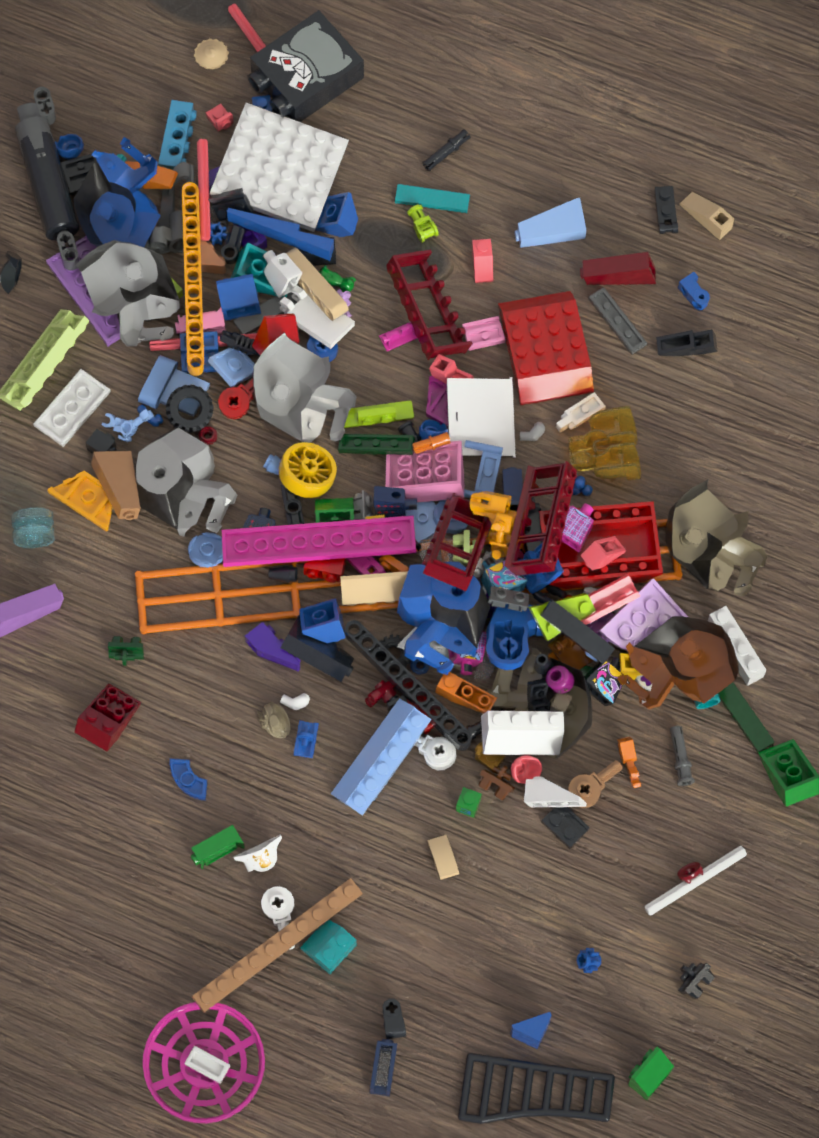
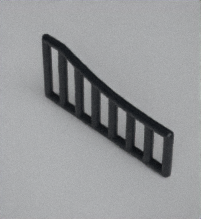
M468 1053L458 1119L465 1122L484 1124L520 1117L554 1116L608 1122L611 1115L615 1076L609 1073ZM474 1062L486 1063L479 1115L467 1114ZM494 1065L506 1066L500 1113L487 1115ZM514 1068L526 1069L521 1109L508 1111ZM534 1071L546 1072L542 1108L529 1109ZM554 1074L566 1075L562 1109L550 1108ZM574 1077L586 1078L582 1110L570 1109ZM594 1080L607 1081L603 1113L590 1112Z

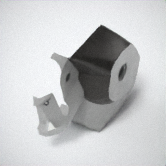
M113 240L98 246L75 265L82 273L94 308L92 313H96L99 316H110L120 313V339L127 347L137 346L142 341L155 339L164 341L172 338L174 331L169 326L143 327L144 320L170 317L180 308L179 297L162 255L129 242Z
M175 428L155 439L138 453L136 484L140 507L176 528L180 536L185 537L186 531L197 523L207 498L212 497L215 502L208 517L206 529L217 534L222 527L223 517L229 505L235 503L237 494L228 483L209 480L215 468L214 457L209 446L180 428Z

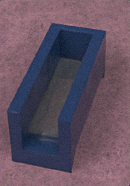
M382 1039V1041H377L370 1094L390 1097L397 1043H394L392 1040Z

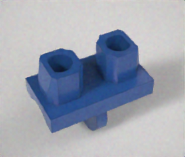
M299 720L294 756L313 758L319 723Z

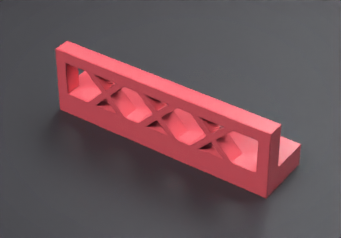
M626 574L588 594L596 611L582 619L581 622L587 625L640 597L629 575Z

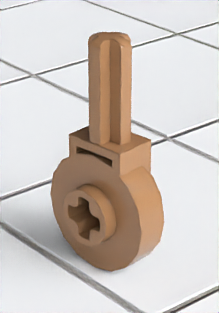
M615 760L598 774L593 772L590 775H578L570 782L568 791L579 796L587 803L586 807L581 808H589L599 800L600 793L605 788L604 783L620 772L623 767L619 761ZM581 789H582L583 791L588 790V793H587V794H586L585 792H584V793H580V792H581Z

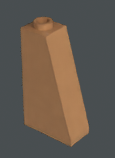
M131 451L94 452L91 466L118 519H137L140 503Z

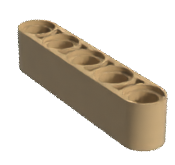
M296 247L286 252L289 258L302 271L298 281L299 286L304 289L330 320L337 319L349 310L344 299Z

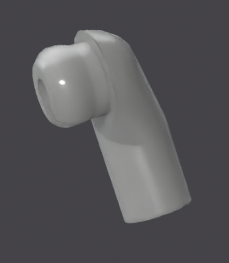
M536 422L530 432H520V441H537L545 431L544 424Z

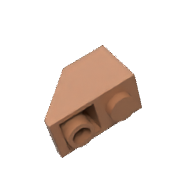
M200 240L201 272L226 273L225 259L215 253V248L210 242L207 243ZM194 259L189 260L190 263L197 262Z

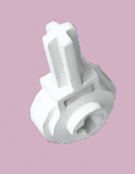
M427 735L424 738L420 736L414 745L419 748V753L424 755L427 765L432 769L445 770L455 762L456 748L444 737L432 738Z
M279 886L268 889L263 894L261 900L262 910L268 918L273 919L274 926L277 925L278 931H280L291 922L290 914L294 909V898L286 888ZM276 899H279V902H283L280 908L272 905L275 904Z

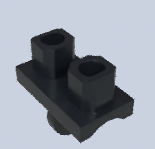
M691 963L689 967L682 965L680 970L683 975L680 979L684 983L678 991L681 994H688L690 997L698 999L703 993V990L697 985L700 980L705 985H709L715 978L709 970L711 966L708 963H699L698 966Z

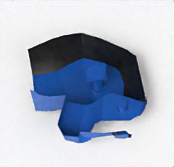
M125 137L120 143L121 148L140 163V168L134 170L115 154L97 152L95 150L91 155L96 159L74 198V207L81 227L90 243L95 246H101L110 241L117 240L144 247L161 216L152 200L139 191L143 185L157 174L158 162L150 154H142L130 144L131 140Z

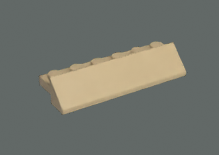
M408 571L340 576L342 605L354 606L362 603L375 604L377 602L393 603L399 601Z

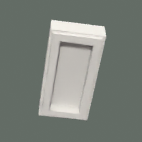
M196 1046L193 1047L184 1063L186 1066L221 1084L230 1068L228 1063Z

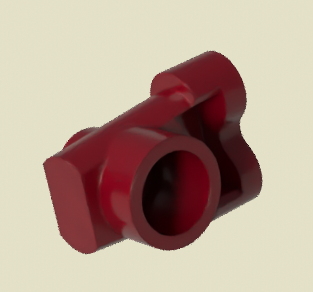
M382 680L375 686V690L365 698L366 704L372 707L380 699L385 704L388 703L391 698L397 695L394 690L395 687L389 681L385 682Z

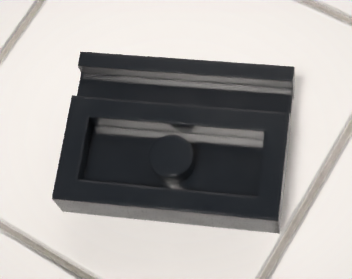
M243 188L210 195L208 199L212 203V208L219 221L228 219V208L249 213L253 212L250 201L246 194L244 195Z
M555 807L541 821L569 849L590 829L569 807Z

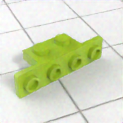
M412 401L351 408L344 428L414 419Z

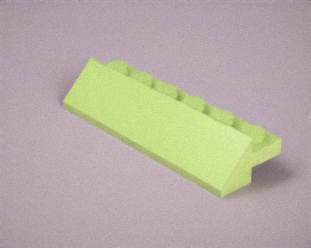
M60 309L0 389V399L20 411L23 407L28 406L32 402V397L43 387L47 377L52 375L56 365L64 359V354L75 344L79 334L84 332L89 320L85 316L74 315L70 310Z

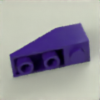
M261 622L245 635V642L257 656L296 671L300 670V659L280 648L284 640H279L275 636L276 632L270 625L266 626L264 622Z

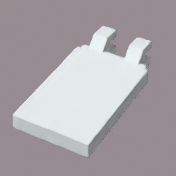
M297 285L292 289V293H294L292 298L297 301L295 305L286 297L280 301V310L286 314L294 313L297 326L330 349L355 326V321L345 314L333 321L330 320L308 294L305 293L304 289Z

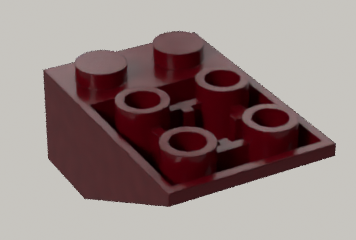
M108 683L78 717L74 733L108 751L118 740L141 705V702Z

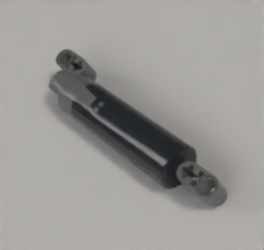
M38 87L34 91L35 103H26L17 107L20 122L15 126V133L45 236L49 240L57 241L63 266L71 271L78 268L75 265L79 262V255L73 236L79 231L80 227L50 125L56 120L54 104L49 89Z

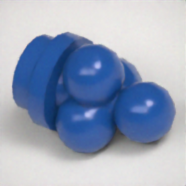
M583 476L576 477L572 495H578L580 492L585 496L592 494L593 489L590 485H585L586 480Z

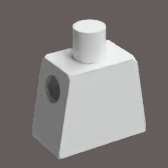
M273 250L266 252L263 257L268 264L264 274L280 298L292 292V289L297 285L302 275V271L286 253L276 256Z

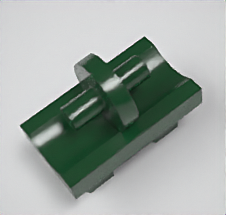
M113 636L112 641L108 642L109 658L122 660L123 666H127L128 661H135V659L144 660V647L140 637H133L131 642L127 643L123 642L121 636Z

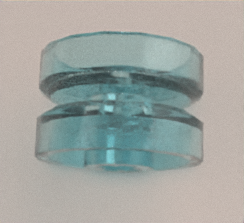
M26 508L12 514L11 521L14 528L12 535L13 543L16 546L39 548L48 546L55 541V531L52 527L54 525L52 511L44 508Z

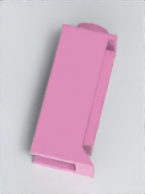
M220 307L217 312H203V332L217 331L218 334H221L225 330L222 308ZM178 315V322H175L176 333H186V315L182 317ZM192 328L190 331L197 332L199 329Z

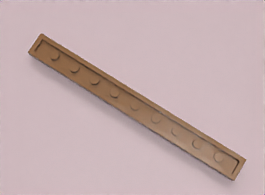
M350 878L192 996L193 1000L202 1012L205 1013L363 893L352 878Z

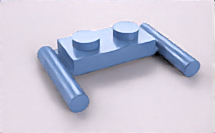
M466 440L465 448L480 450L483 453L475 491L464 489V497L471 498V495L476 492H494L503 447Z

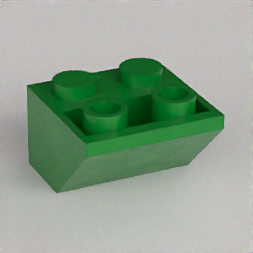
M353 498L315 499L316 523L354 520Z
M656 1047L654 1051L649 1049L641 1061L643 1064L641 1066L637 1064L628 1077L630 1078L628 1085L645 1100L650 1098L674 1068V1065L659 1047Z

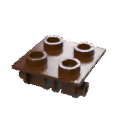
M564 635L547 645L560 662L578 670L594 661L586 656L583 649Z

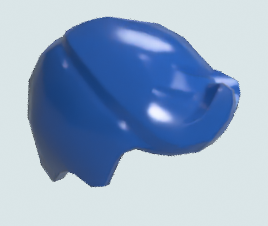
M431 419L425 420L419 427L421 440L428 439V436L434 437L448 432L444 423L440 425L439 422Z

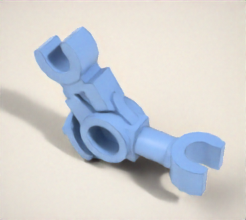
M145 409L136 419L125 420L106 413L105 416L110 418V423L102 422V426L106 428L114 427L113 431L123 434L118 435L120 440L131 442V436L139 429L138 426L152 419L154 415L151 410L147 411Z

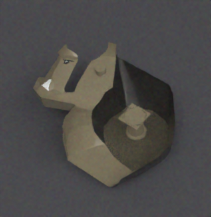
M708 480L686 492L671 507L666 524L665 541L672 557L706 589H713L716 592L726 586L734 565L740 566L741 571L734 588V595L745 596L752 589L751 583L759 567L765 565L768 556L763 547L741 537L748 525L749 511L734 515L708 490Z
M532 648V654L523 664L517 690H510L513 670L498 668L493 687L487 690L489 694L497 697L493 707L497 709L528 711L527 682L542 678L546 679V675L538 674L534 669L536 657L542 654L537 648ZM549 657L553 661V667L564 666L574 677V685L567 693H556L548 686L547 699L551 702L550 712H563L564 735L560 754L548 755L557 759L571 748L592 726V702L582 671Z

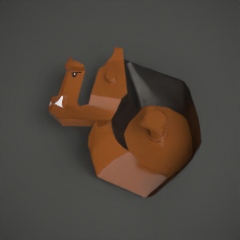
M672 616L637 645L633 646L629 642L626 646L632 666L651 682V691L643 689L629 675L622 674L616 679L621 685L625 684L638 696L639 703L647 709L660 707L674 684L692 700L706 703L736 680L739 665L731 639L722 626L706 620Z

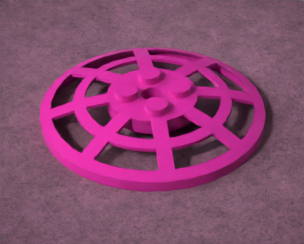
M196 1002L180 1006L168 1013L157 1023L146 1042L143 1053V1072L147 1087L155 1101L165 1111L183 1121L207 1124L230 1118L250 1103L261 1085L265 1071V1055L260 1036L253 1024L243 1014L225 1004L217 1003L210 1008L218 1011L215 1023L197 1022L190 1024L185 1013L200 1010ZM226 1014L240 1021L248 1029L251 1036L240 1041L234 1032L223 1026ZM178 1017L182 1029L172 1036L166 1046L156 1043L155 1040L161 1030L171 1020ZM201 1028L213 1029L209 1039L197 1040L193 1030ZM220 1032L227 1035L235 1045L225 1050L217 1043ZM186 1034L190 1044L184 1051L180 1052L172 1049L175 1043ZM254 1043L256 1044L259 1056L257 1076L246 1073L247 1058L245 1048ZM194 1046L228 1064V1058L239 1052L241 1059L240 1071L229 1068L225 1077L237 1079L228 1092L223 1094L219 1083L184 1064ZM151 1050L163 1054L162 1073L164 1079L155 1083L152 1082L149 1068ZM169 1057L180 1061L181 1071L172 1076L169 1075L168 1071ZM185 1079L192 1085L189 1096L181 1093L174 1086V1083ZM242 1082L254 1084L245 1100L231 1110L227 1099L239 1089ZM168 1086L176 1097L186 1102L182 1113L175 1111L167 1105L159 1096L157 1090ZM209 1088L212 1089L216 1097L211 1100L196 1099L200 1089ZM219 1104L224 1113L209 1118L190 1116L194 1105L212 1106Z

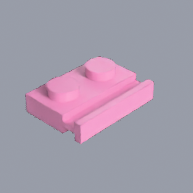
M499 316L462 324L466 331V341H472L473 343L469 351L505 343Z

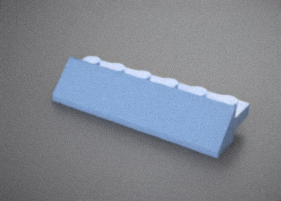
M399 698L331 792V795L363 816L418 741L431 719L411 704Z

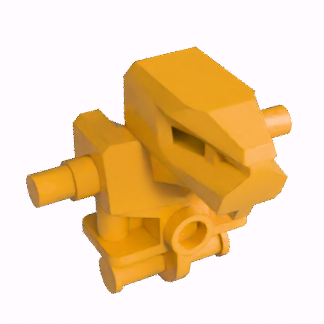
M489 491L476 492L471 495L470 509L475 515L485 516L490 519L492 525L488 540L489 544H492V557L494 559L504 558L507 556L517 513L515 510H510L511 496Z

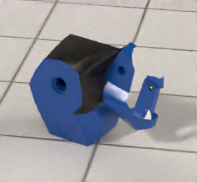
M445 562L461 570H466V567L460 562ZM422 563L411 564L399 597L397 613L407 624L418 628L407 639L404 646V656L413 662L418 659L436 668L439 673L448 675L454 663L431 648L429 643L435 640L438 644L457 654L472 655L474 659L490 610V604L480 582L474 575L467 590L464 591L423 574L425 566Z

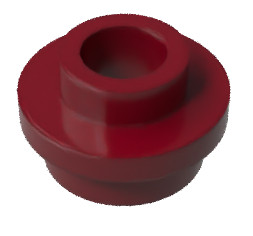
M207 426L199 431V440L203 443L211 445L216 442L218 436L214 428ZM210 434L211 438L207 439L205 435Z

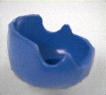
M76 134L60 136L59 141H55L58 154L65 159L78 157L84 148L83 140Z

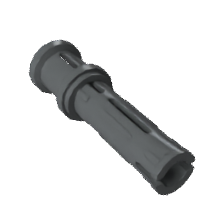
M674 726L670 728L676 757L674 768L677 770L679 779L677 784L679 786H688L695 782L690 769L692 764L687 757L682 726Z

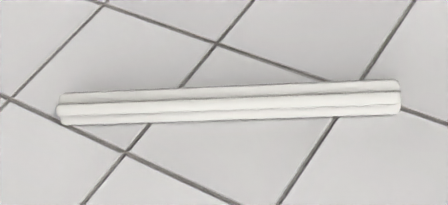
M738 846L705 867L703 875L699 874L691 880L690 884L683 881L645 905L646 912L649 915L655 914L747 855L745 849L742 846Z

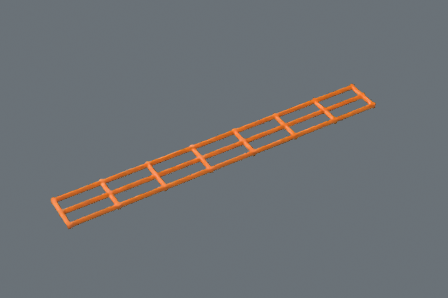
M667 519L656 520L657 527H666ZM488 537L486 538L484 545L489 544ZM470 538V545H472V540L477 538ZM443 540L444 543L453 546V540ZM421 543L419 551H427L430 543ZM521 543L520 549L522 548L525 553L524 543ZM660 546L661 554L669 553L667 546ZM441 550L442 562H450L449 553ZM672 557L674 572L663 573L655 577V581L681 580L683 575L681 565ZM308 561L224 567L223 563L208 568L192 566L142 572L136 571L135 581L140 633L144 635L154 632L297 619L298 615H300L299 609H301L299 590L339 587L341 583H330L326 580L298 583L297 579V582H292V584L221 591L220 571L278 565H293V567H296V564ZM371 567L368 572L372 574L374 569ZM212 572L213 592L145 598L143 579ZM526 588L522 591L523 593L531 594ZM546 588L541 590L542 593H548ZM560 588V589L563 590V591H568V590H578V589H584V588H573V589H563V588ZM291 591L293 611L224 618L222 598ZM215 599L216 619L147 625L145 606ZM399 601L393 603H364L354 606L344 605L339 606L341 613L376 611L398 608Z

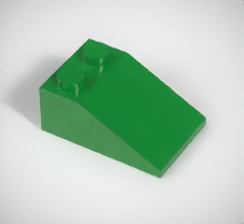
M794 739L758 752L777 795L786 807L819 794V774Z

